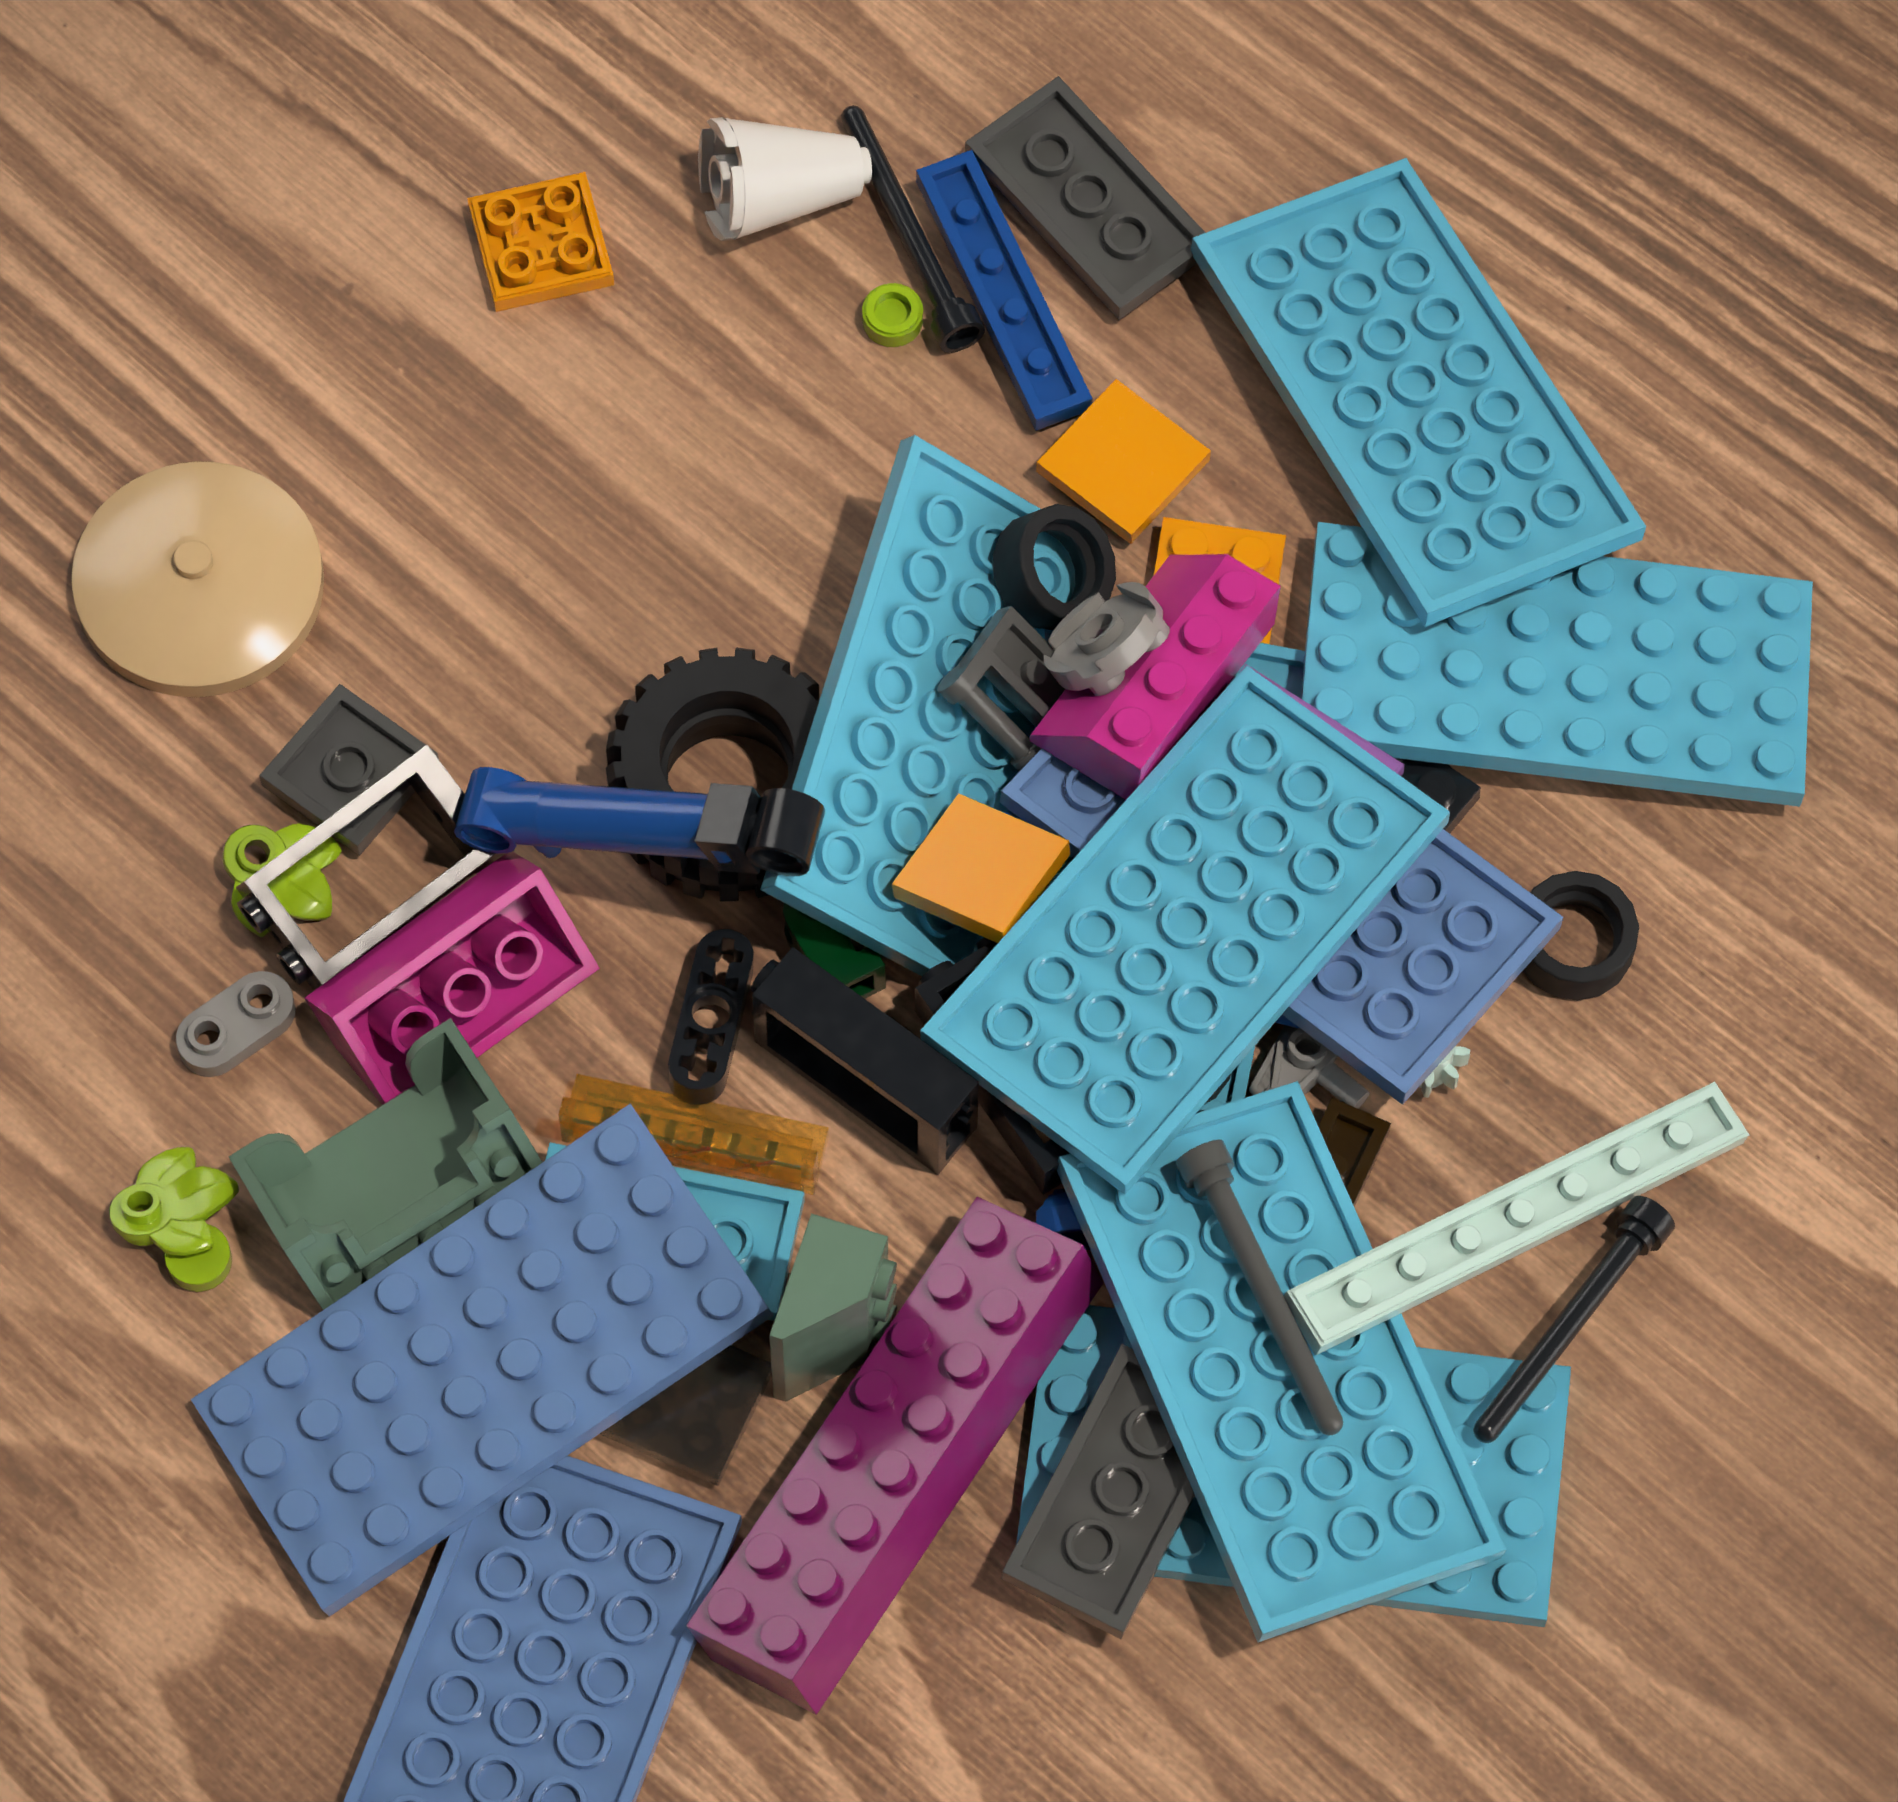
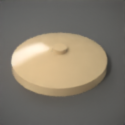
M188 462L165 466L148 472L121 487L98 508L88 522L77 545L72 567V593L77 614L85 635L98 655L112 669L133 683L152 691L181 697H205L233 692L250 686L276 671L292 657L309 635L320 610L324 588L323 563L318 540L310 521L297 502L285 490L262 475L242 467L217 462Z

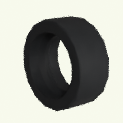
M1054 504L1012 520L1000 533L993 553L994 580L1001 599L1007 606H1012L1033 628L1054 630L1075 607L1098 592L1105 601L1109 600L1116 581L1115 555L1107 534L1093 517L1075 506ZM1045 531L1057 538L1069 552L1075 568V588L1069 602L1063 603L1050 595L1039 580L1034 567L1033 550L1038 533Z
M1580 871L1552 875L1535 886L1530 893L1552 909L1573 904L1589 907L1604 916L1612 927L1614 940L1612 950L1605 960L1597 965L1582 968L1564 965L1550 957L1542 949L1523 970L1532 984L1553 997L1576 1001L1601 996L1619 984L1631 966L1639 933V923L1634 905L1620 887L1600 875Z

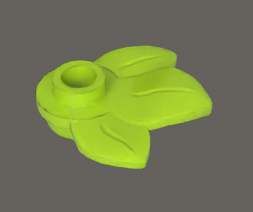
M298 823L274 832L272 829L262 825H247L234 831L226 841L222 860L227 874L234 880L231 906L237 919L257 936L264 937L269 931L266 929L262 933H258L246 920L237 905V902L243 899L236 887L315 829V827ZM328 838L267 884L292 918L305 921L327 920L331 916V889L321 869L332 864L342 852L341 847L334 838ZM249 846L261 847L266 853V862L262 864L249 862L245 857V848Z
M190 1147L169 1149L147 1161L139 1171L136 1184L123 1189L114 1197L109 1208L111 1224L120 1236L134 1245L147 1246L155 1244L162 1251L171 1255L200 1253L214 1246L212 1233L205 1220L226 1206L239 1192V1186L232 1177L218 1169L204 1166L196 1167L194 1149Z

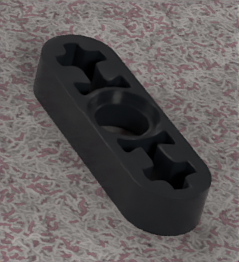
M719 929L712 931L700 940L696 949L668 1061L670 1089L678 1099L688 1104L703 1105L716 1100L724 1091L753 976L754 952L750 941L743 934L734 930ZM722 954H730L734 956V962H731L728 966L725 986L715 984L716 962H719ZM718 1005L724 1008L730 1017L721 1027L709 1029L697 1024L693 1019V1015L702 1006ZM697 1047L708 1049L707 1072L702 1074L700 1081L688 1079V1071H692L695 1065Z

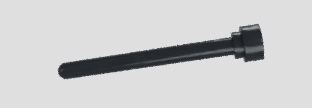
M855 105L846 107L841 115L842 123L848 135L854 136L860 147H866L869 151L872 162L871 182L934 307L931 313L933 318L931 330L941 350L947 353H954L969 348L978 342L985 333V327L975 307L972 304L966 303L963 298L955 296L864 111Z
M1634 1196L1617 1217L1618 1228L1615 1231L1617 1240L1474 1424L1473 1432L1480 1442L1491 1443L1499 1437L1638 1255H1647L1649 1251L1659 1250L1674 1231L1675 1223L1672 1216L1659 1203L1648 1197Z

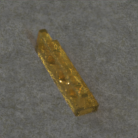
M576 1074L571 1097H563L558 1114L562 1142H574L631 1103L672 1165L815 1195L829 1138V1127L713 1102L703 1105H692L681 1101L674 1094Z

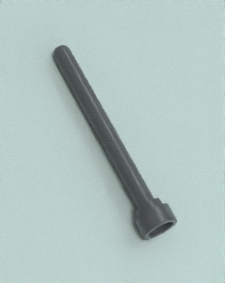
M1218 1139L1196 1146L1177 1159V1168L1187 1188H1195L1198 1196L1207 1197L1319 1431L1325 1435H1335L1343 1427L1342 1415L1230 1186L1234 1181L1230 1170L1233 1169L1235 1164L1223 1140Z

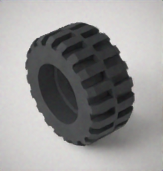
M736 647L735 656L718 657V649L711 648L699 650V660L686 664L682 656L665 663V676L659 680L653 674H648L635 686L636 702L630 699L623 701L615 715L616 730L609 733L606 746L608 787L673 791L669 785L668 773L673 764L685 751L704 740L732 735L757 740L774 750L788 767V778L782 788L792 790L820 700L819 684L806 672L799 673L796 678L792 677L790 674V662L775 655L770 656L767 663L755 659V650ZM629 853L637 864H645L647 861H650L651 876L665 886L671 885L674 879L682 881L683 894L702 899L705 890L719 891L720 902L739 901V891L755 889L757 898L769 895L760 890L766 873L763 869H760L759 874L717 871L709 859Z

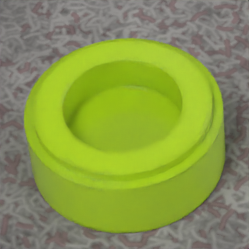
M897 283L883 284L873 289L866 296L862 306V324L866 334L872 341L885 347H900L912 342L919 335L923 326V304L920 297L911 288Z
M210 1224L208 1226L213 1237V1248L190 1255H171L164 1252L165 1263L171 1278L177 1285L193 1292L211 1290L221 1284L230 1272L232 1253L225 1235L218 1228Z

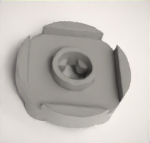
M1137 582L1118 584L1116 586L1122 595L1115 596L1107 601L1098 592L1075 607L1057 625L1048 640L1055 651L1051 658L1044 655V664L1063 688L1072 691L1089 688L1095 696L1106 695L1122 683L1126 669L1133 665L1145 652L1156 649L1167 639L1170 628L1163 620V609L1143 584Z

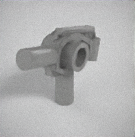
M1284 1025L1249 1089L1252 1095L1298 1081L1304 1095H1306L1319 1083L1339 1101L1358 1109L1370 1094L1368 1090L1358 1084L1356 1080L1334 1063L1338 1057L1336 1054L1302 1029Z

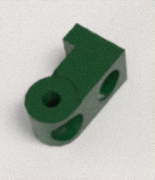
M784 903V934L790 948L794 947L864 999L886 988L885 964L877 952L868 947L857 952L849 937Z

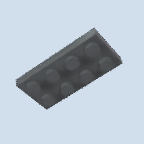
M1059 76L965 142V152L973 151L984 175L1118 320L1197 264L1191 252L1192 238L1206 232Z
M1121 1344L1005 1565L1001 1576L1002 1580L1119 1639H1122L1195 1497L1132 1348Z

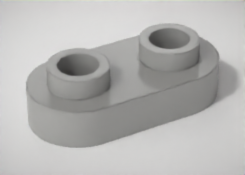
M253 972L245 975L186 1016L180 1023L176 1033V1045L183 1064L197 1075L204 1077L219 1076L227 1073L282 1035L291 1026L296 1011L295 1001L288 983L282 977L272 972ZM259 994H267L272 997L270 1004L264 1008L252 1007L250 1001ZM212 1030L220 1034L217 1041L213 1044L203 1045L197 1042L199 1035L205 1031Z

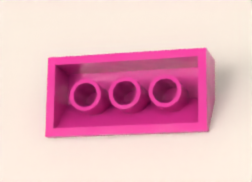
M1228 554L1169 555L1145 586L1163 609V620L1170 628L1167 639L1156 649L1145 652L1133 665L1126 669L1122 683L1106 695L1095 696L1089 688L1080 691L1065 689L1031 733L1030 742L1126 800L1226 689L1275 624L1281 586Z
M512 851L501 856L306 996L305 1000L335 1048L383 1105L415 1085L405 1065L406 1056L413 1043L430 1030L451 1018L475 1056L479 1057L599 970L600 967L541 868Z

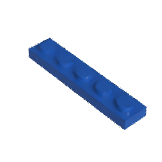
M969 150L917 169L916 183L1035 431L1084 413L1092 404L1093 398L973 151Z

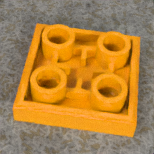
M586 172L467 198L470 216L496 312L614 286V275Z
M1115 379L1036 462V472L1116 534L1132 544L1210 461L1211 450L1119 380Z
M958 793L893 881V896L900 901L999 943L1042 895L1070 856L1069 840Z

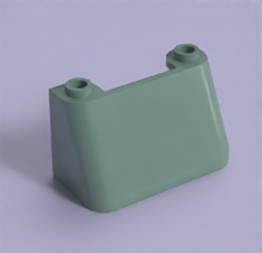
M451 1018L421 1036L409 1049L405 1065L408 1074L415 1083L414 1086L312 1150L304 1153L297 1141L290 1135L274 1133L254 1140L229 1156L230 1161L285 1254L323 1310L543 1163L511 1109Z

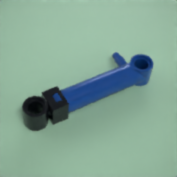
M479 767L471 773L454 833L463 843L473 848L497 854L512 852L518 844L534 846L538 852L543 853L547 858L556 857L561 852V848L709 859L717 871L759 874L760 869L777 875L801 876L807 874L810 869L825 815L824 805L810 795L785 788L766 790L762 797H760L753 786L711 783L708 794L526 781L521 776L503 769Z

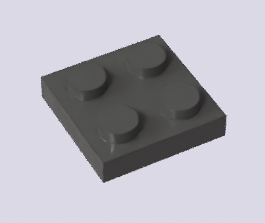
M339 684L263 770L259 777L264 788L319 826L426 746V744ZM431 749L433 753L436 755V757L439 759L438 753ZM407 780L332 836L360 856L416 791Z

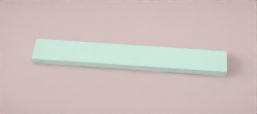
M1713 1082L1288 1290L1284 1298L1301 1333L1314 1354L1318 1355L1631 1200L1634 1196H1639L1742 1145L1748 1138L1749 1133L1717 1084Z

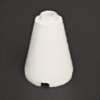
M722 117L707 120L711 128L702 129L700 134L698 151L701 193L711 192L716 210L705 211V215L714 236L721 241L735 240L859 197L863 191L864 184H868L871 181L872 162L869 151L866 147H860L854 136Z

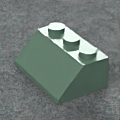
M811 1213L770 1333L773 1398L786 1402L866 1361L872 1352L875 1340L879 1341L895 1318L897 1305L893 1304L897 1290V1284L893 1283L897 1262L888 1260V1236Z

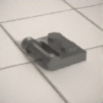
M1008 606L996 611L960 663L941 680L937 690L950 704L959 703L1012 756L1010 763L1019 772L1042 748L1030 742V738L977 686V683L984 675L1035 727H1037L1062 695L1065 688L1058 683L1044 664V655L1051 658L1055 650L1012 606Z

